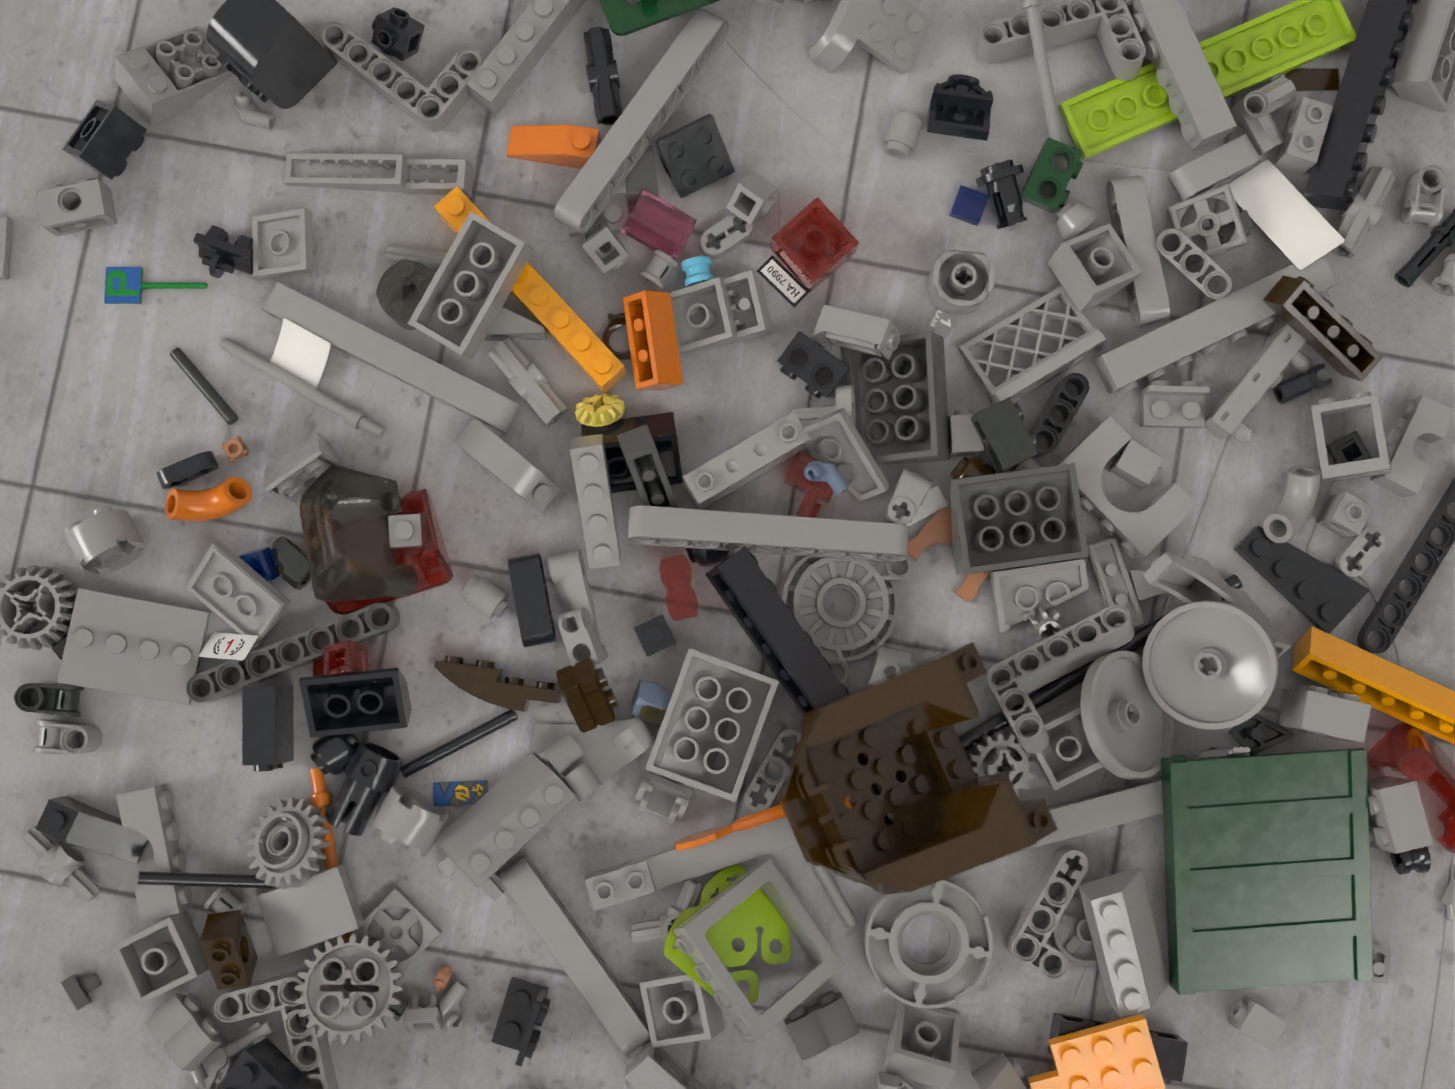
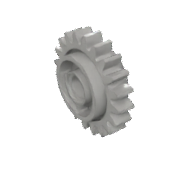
M289 798L288 802L278 800L277 808L267 806L268 817L258 816L261 826L251 827V831L256 834V838L247 841L249 845L254 846V849L247 853V857L255 859L250 865V869L258 871L257 879L264 880L265 885L287 889L289 886L299 887L300 880L310 881L309 870L317 872L320 870L316 861L317 859H326V855L321 852V849L330 846L328 841L323 840V836L330 833V829L321 827L327 818L319 815L321 810L319 807L312 806L311 802L302 799Z

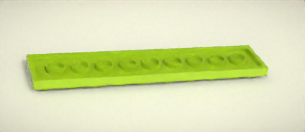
M1296 0L1204 40L1199 44L1224 99H1227L1349 46L1355 42L1357 35L1340 0ZM1153 63L1140 68L1139 74L1132 80L1114 79L1061 102L1057 107L1077 150L1082 151V161L1179 120L1177 115H1174L1170 110L1169 97L1164 87H1161L1157 81L1156 69Z

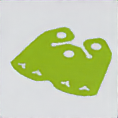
M733 865L723 869L705 885L702 890L700 905L688 908L679 915L670 928L664 945V955L712 996L715 992L708 982L705 983L699 978L694 968L696 964L690 955L684 954L679 947L674 950L672 949L676 944L677 937L673 930L712 900L711 895L716 893L717 887L720 893L732 884V881L726 880L728 877L732 878L736 873V881L747 871L742 865ZM761 888L721 918L705 933L707 941L724 966L729 968L745 966L756 953L758 936L756 928L759 926L763 928V933L761 934L762 959L767 964L774 965L786 963L791 958L792 950L788 926ZM737 937L743 939L745 947L741 952H736L732 948V941ZM774 939L779 940L782 944V950L778 954L772 953L769 948L770 942ZM752 970L730 972L736 984L740 980H746L749 983L750 988L745 997L750 1004H754L759 996V979L757 974Z

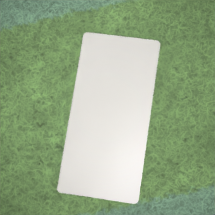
M1265 160L1229 183L1237 204L1243 210H1247L1250 218L1299 270L1304 269L1344 243V238L1269 160Z

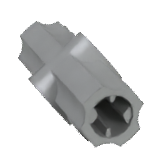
M1372 166L1368 169L1357 190L1355 199L1349 201L1346 211L1341 210L1340 217L1342 219L1336 231L1345 241L1331 250L1333 254L1351 258L1356 254L1367 231L1372 229L1382 215L1384 208L1381 205L1396 179L1392 174L1393 171L1384 166Z
M509 337L497 343L488 353L508 377V382L524 402L527 401L531 405L535 413L547 426L558 421L568 411L567 407L549 387V382L532 361L529 362L525 358L521 350Z

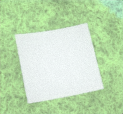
M283 318L278 342L270 363L317 388L325 368L331 343Z

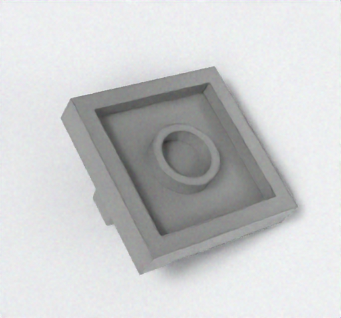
M301 208L252 217L254 278L263 280L313 272V253L317 252V241L312 238V211Z

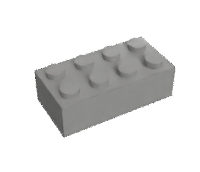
M470 211L408 324L461 356L473 359L534 249Z

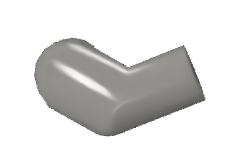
M460 979L455 980L439 1003L442 1022L451 1031L459 1030L464 1022L460 1000L469 987Z

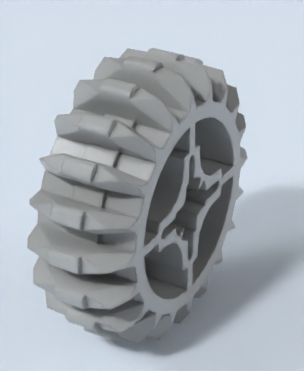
M30 565L28 569L17 568L16 575H4L7 584L0 583V636H7L6 642L17 644V647L20 649H28L30 647L32 650H41L43 646L51 648L55 641H60L64 637L63 631H69V622L75 604L73 598L76 597L77 591L69 590L73 582L69 579L63 580L64 574L60 571L53 572L51 567L43 566L40 568L37 565ZM37 582L42 583L39 589H34L30 595L22 593L28 586ZM39 621L49 622L42 630L36 633L29 632L30 628L36 626Z

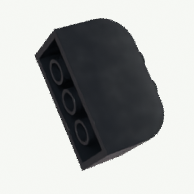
M226 0L213 15L207 27V41L219 53L216 59L239 78L238 80L264 103L270 99L282 109L296 106L338 64L320 43L276 0Z

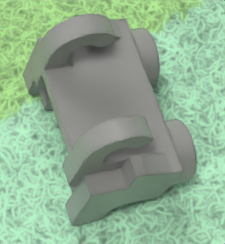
M647 770L635 797V800L640 802L637 811L643 813L645 809L667 819L666 824L672 826L676 817L682 819L694 788L678 781L676 783L664 779L665 776Z

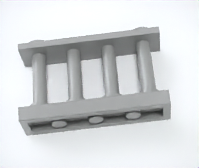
M793 411L684 475L683 479L686 482L684 487L697 509L704 510L805 451L806 448L803 444L809 441L810 438Z

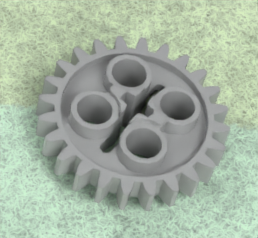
M351 934L349 943H347L344 936L340 935L337 938L336 946L331 941L326 940L325 952L316 948L313 950L317 958L315 961L304 960V963L310 969L308 972H298V976L305 979V982L302 985L295 986V990L304 992V996L297 999L295 1004H305L306 1008L299 1016L311 1017L306 1026L307 1028L320 1026L317 1031V1037H322L327 1032H330L329 1042H335L338 1036L341 1035L342 1044H348L351 1035H353L355 1041L360 1043L363 1039V1032H366L372 1038L375 1037V1025L381 1029L387 1027L383 1020L385 1016L395 1018L396 1015L390 1007L391 1005H401L402 1002L394 996L395 993L404 991V987L397 986L395 981L401 979L404 975L393 972V969L399 965L398 960L390 962L387 960L391 956L392 950L387 949L380 953L381 941L375 942L370 947L371 940L369 936L365 935L361 943H359L357 934ZM334 962H338L342 966V975L336 981H332L328 977V968ZM371 962L375 967V975L371 980L364 981L360 976V970L364 964ZM350 979L353 985H377L379 987L377 992H351L350 998L347 992L321 991L323 985H349ZM331 996H335L339 1000L340 1005L338 1011L333 1015H329L325 1011L324 1006L326 1000ZM368 996L372 1000L373 1007L370 1013L364 1016L359 1013L357 1005L362 997Z

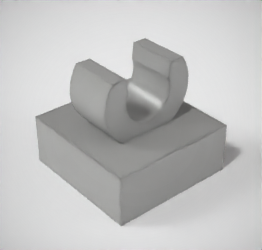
M431 995L430 1004L426 1008H421L419 996H414L412 999L413 1009H405L404 1022L410 1032L441 1031L443 1029V1022L436 996Z

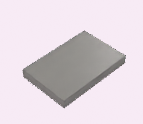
M219 540L211 544L186 586L187 590L239 634L257 635L258 638L253 645L255 648L264 643L290 602L287 597Z

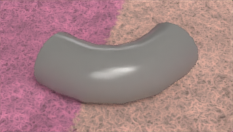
M1294 466L1288 470L1286 488L1277 509L1263 523L1264 532L1271 541L1276 543L1287 542L1304 527L1312 513L1321 482V471L1319 469L1309 466Z

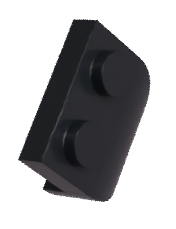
M962 74L950 75L948 80L941 84L937 82L929 105L927 132L987 141L990 130V113L993 104L991 90L986 92L979 86V79Z

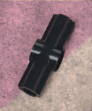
M593 27L583 33L588 59L586 69L590 92L593 93L595 115L598 124L614 125L622 114L618 90L620 88L617 62L613 58V47L609 29Z

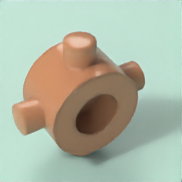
M239 436L221 445V449L224 450V453L229 457L228 461L234 463L235 459H241L249 454V450L246 449V446L241 442L242 438Z
M441 966L433 981L435 990L440 991L446 988L453 974V971L450 970L451 966Z

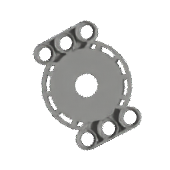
M909 555L908 559L905 560L908 564V569L903 575H896L892 572L891 562L825 557L810 566L806 561L812 558V556L802 558L789 573L783 587L782 600L787 605L788 591L793 592L792 606L795 619L801 628L811 636L813 645L820 655L830 665L837 663L842 666L844 675L839 680L842 684L848 680L850 675L846 661H855L870 655L879 646H882L891 635L898 619L900 605L898 588L895 581L908 578L914 570V562ZM802 567L805 571L798 579L796 586L790 585L794 574ZM884 581H889L891 588H887ZM844 588L853 594L855 608L848 617L836 618L828 613L825 607V600L831 590ZM890 594H893L894 600L893 615L888 613ZM886 620L891 621L886 633L879 639L877 635L882 630ZM870 641L875 644L867 651L856 654V648L862 647ZM848 650L850 656L844 657L841 651Z

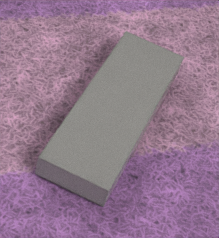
M1116 536L1087 545L1088 560L1105 608L1112 605L1124 606L1129 610L1134 628L1145 625L1146 622ZM1117 623L1112 627L1122 626L1124 623Z

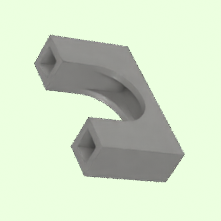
M1110 415L1087 434L1057 465L1075 463L1082 510L1087 513L1091 512L1099 520L1097 524L1106 534L1116 536L1121 542L1119 547L1126 555L1139 559L1146 557L1198 504L1177 482L1166 486L1140 512L1122 511L1108 501L1101 485L1103 469L1107 462L1132 438Z

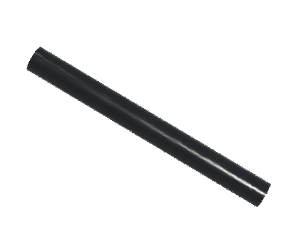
M510 709L401 766L402 775L407 778L518 720L516 712Z
M139 871L138 885L274 889L273 886L265 885L264 880L257 879L256 875Z

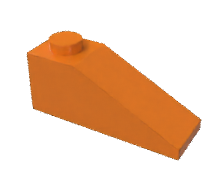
M569 124L511 126L506 156L582 169L601 143L599 129Z

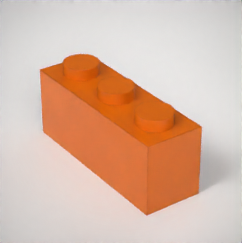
M644 290L624 297L623 305L636 390H664L684 384L670 293Z

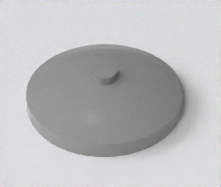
M1202 600L1187 603L1172 610L1154 626L1145 643L1142 667L1149 692L1166 713L1186 725L1200 729L1217 730L1239 725L1252 718L1262 709L1272 695L1276 685L1278 657L1272 638L1265 627L1253 615L1230 603Z
M1116 651L1098 657L1086 672L1080 699L1083 728L1095 756L1112 774L1128 780L1151 777L1161 770V758L1169 757L1174 738V718L1157 704L1149 692L1143 674V657L1130 651Z

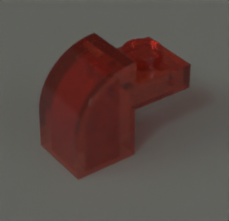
M798 451L784 483L806 493L795 516L815 518L821 507L820 504L816 503L817 499L829 503L833 491L827 482L809 481L805 478L804 468L809 462L818 460Z
M351 640L323 647V658L313 661V676L368 671V650L365 646Z

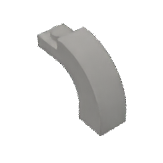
M475 418L454 441L540 513L543 512L561 490L534 465Z

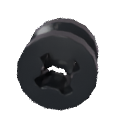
M1427 846L1397 854L1391 853L1394 869L1400 875L1408 874L1411 870H1415L1418 873H1426L1430 870L1431 857Z

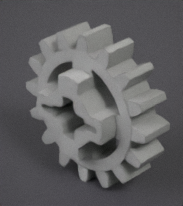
M994 731L993 739L986 734L982 735L984 742L982 745L975 742L972 744L977 750L976 753H967V757L973 760L971 766L976 777L1006 771L1017 797H1019L1018 788L1022 787L1028 790L1029 786L1025 782L1026 778L1032 779L1035 777L1034 774L1029 772V767L1036 766L1035 761L1028 759L1032 753L1025 751L1012 733L1007 732L1003 737L1001 732ZM1007 746L1011 747L1018 757L1010 756V750L1007 749ZM1002 761H1004L1005 766H1001L999 771L996 770L997 766L1002 765Z

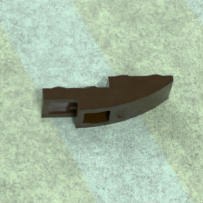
M445 655L444 661H435L434 667L445 678L465 692L488 703L522 712L528 711L529 700L561 703L562 693L560 690L555 689L556 683L537 681L536 687L524 685V679L505 677V682H501L503 669L494 668L495 662L476 660V665L463 664L464 658Z

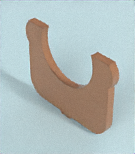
M951 509L937 511L917 536L908 541V555L915 561H918L920 554L931 545L947 544L952 546ZM990 571L966 574L962 585L954 593L965 602L972 600L978 593V587L989 576Z

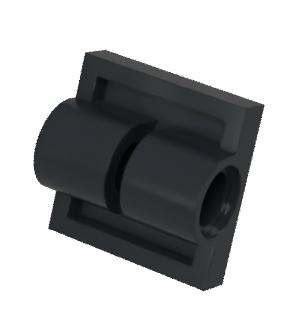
M710 113L655 140L660 152L659 157L662 165L673 182L680 198H684L735 172L715 119Z

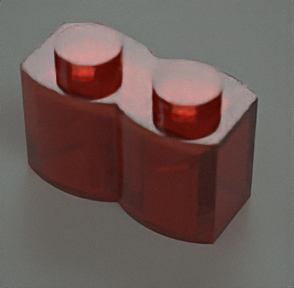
M682 554L661 559L660 577L665 588L668 590L666 605L670 616L675 622L697 618L698 600L691 587L692 572L687 558Z

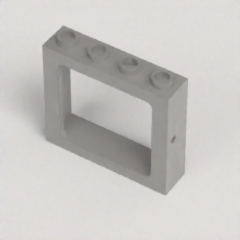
M771 859L758 862L673 930L677 936L676 943L684 954L690 955L696 964L694 968L697 975L702 981L709 983L715 992L713 994L714 1000L721 1009L728 1011L734 1020L732 1022L733 1028L739 1036L746 1038V1040H758L844 966ZM762 887L815 965V968L765 1011L758 1014L707 941L705 933L721 918Z

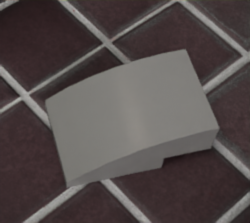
M753 270L724 279L717 277L670 292L679 354L726 346L773 333L759 273Z
M344 863L310 875V881L300 880L299 887L276 888L256 896L277 957L356 930L365 924Z

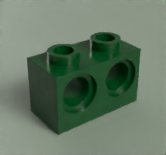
M1048 137L1043 143L1021 192L1022 201L1050 213L1056 211L1057 207L1063 208L1070 194L1066 187L1071 178H1077L1083 166V162L1079 161L1082 151ZM1062 155L1066 159L1067 167L1065 170L1054 168L1052 164L1053 156ZM1046 183L1053 187L1054 195L1052 199H1044L1040 196L1039 186Z

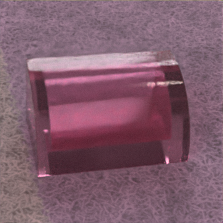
M643 189L631 209L621 232L653 251L660 250L676 260L685 248L697 220Z

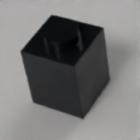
M663 614L634 627L647 657L677 644Z

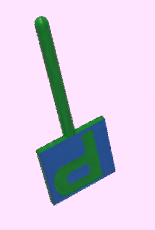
M106 267L104 303L141 304L142 289H206L208 285L207 283H142V267Z

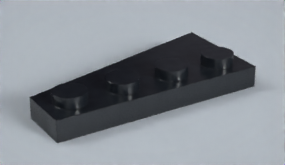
M1260 526L1253 527L1234 547V550L1317 629L1328 634L1370 591V589L1290 543L1271 541Z

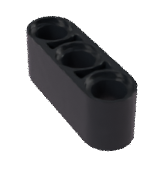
M1071 373L1056 385L1030 430L1035 438L1036 435H1042L1048 441L1047 449L1036 448L1038 454L1034 457H1044L1054 451L1059 445L1089 392V382L1083 374ZM1066 383H1073L1077 387V396H1072L1067 392ZM1051 409H1058L1062 413V422L1058 423L1052 419Z
M540 553L509 558L508 568L523 646L526 648L556 642L554 622Z

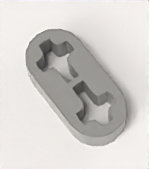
M734 213L730 214L702 234L700 239L702 253L705 256L711 257V259H718L751 237L753 223L750 225ZM735 221L739 224L746 223L744 233L736 230L729 234L734 229ZM723 236L725 237L719 242L720 249L716 250L714 247L707 248L709 238L712 237L714 240H718Z
M1377 526L1364 527L1359 535L1352 536L1334 559L1335 570L1349 578L1358 577L1365 573L1387 544L1385 532ZM1373 535L1372 542L1375 545L1362 549L1368 541L1365 536ZM1358 555L1353 562L1356 568L1348 570L1346 568L1348 566L1346 559L1354 558Z

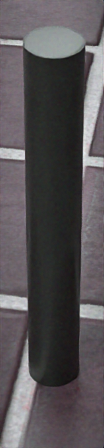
M180 348L172 350L170 353L171 358L228 425L235 423L239 417Z

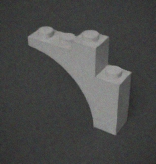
M1164 553L1162 556L1157 557L1151 563L1150 568L1143 574L1150 585L1169 592L1185 603L1216 600L1233 604L1249 612L1269 633L1275 645L1278 658L1292 646L1245 591L1230 587L1205 559L1193 555L1183 559Z

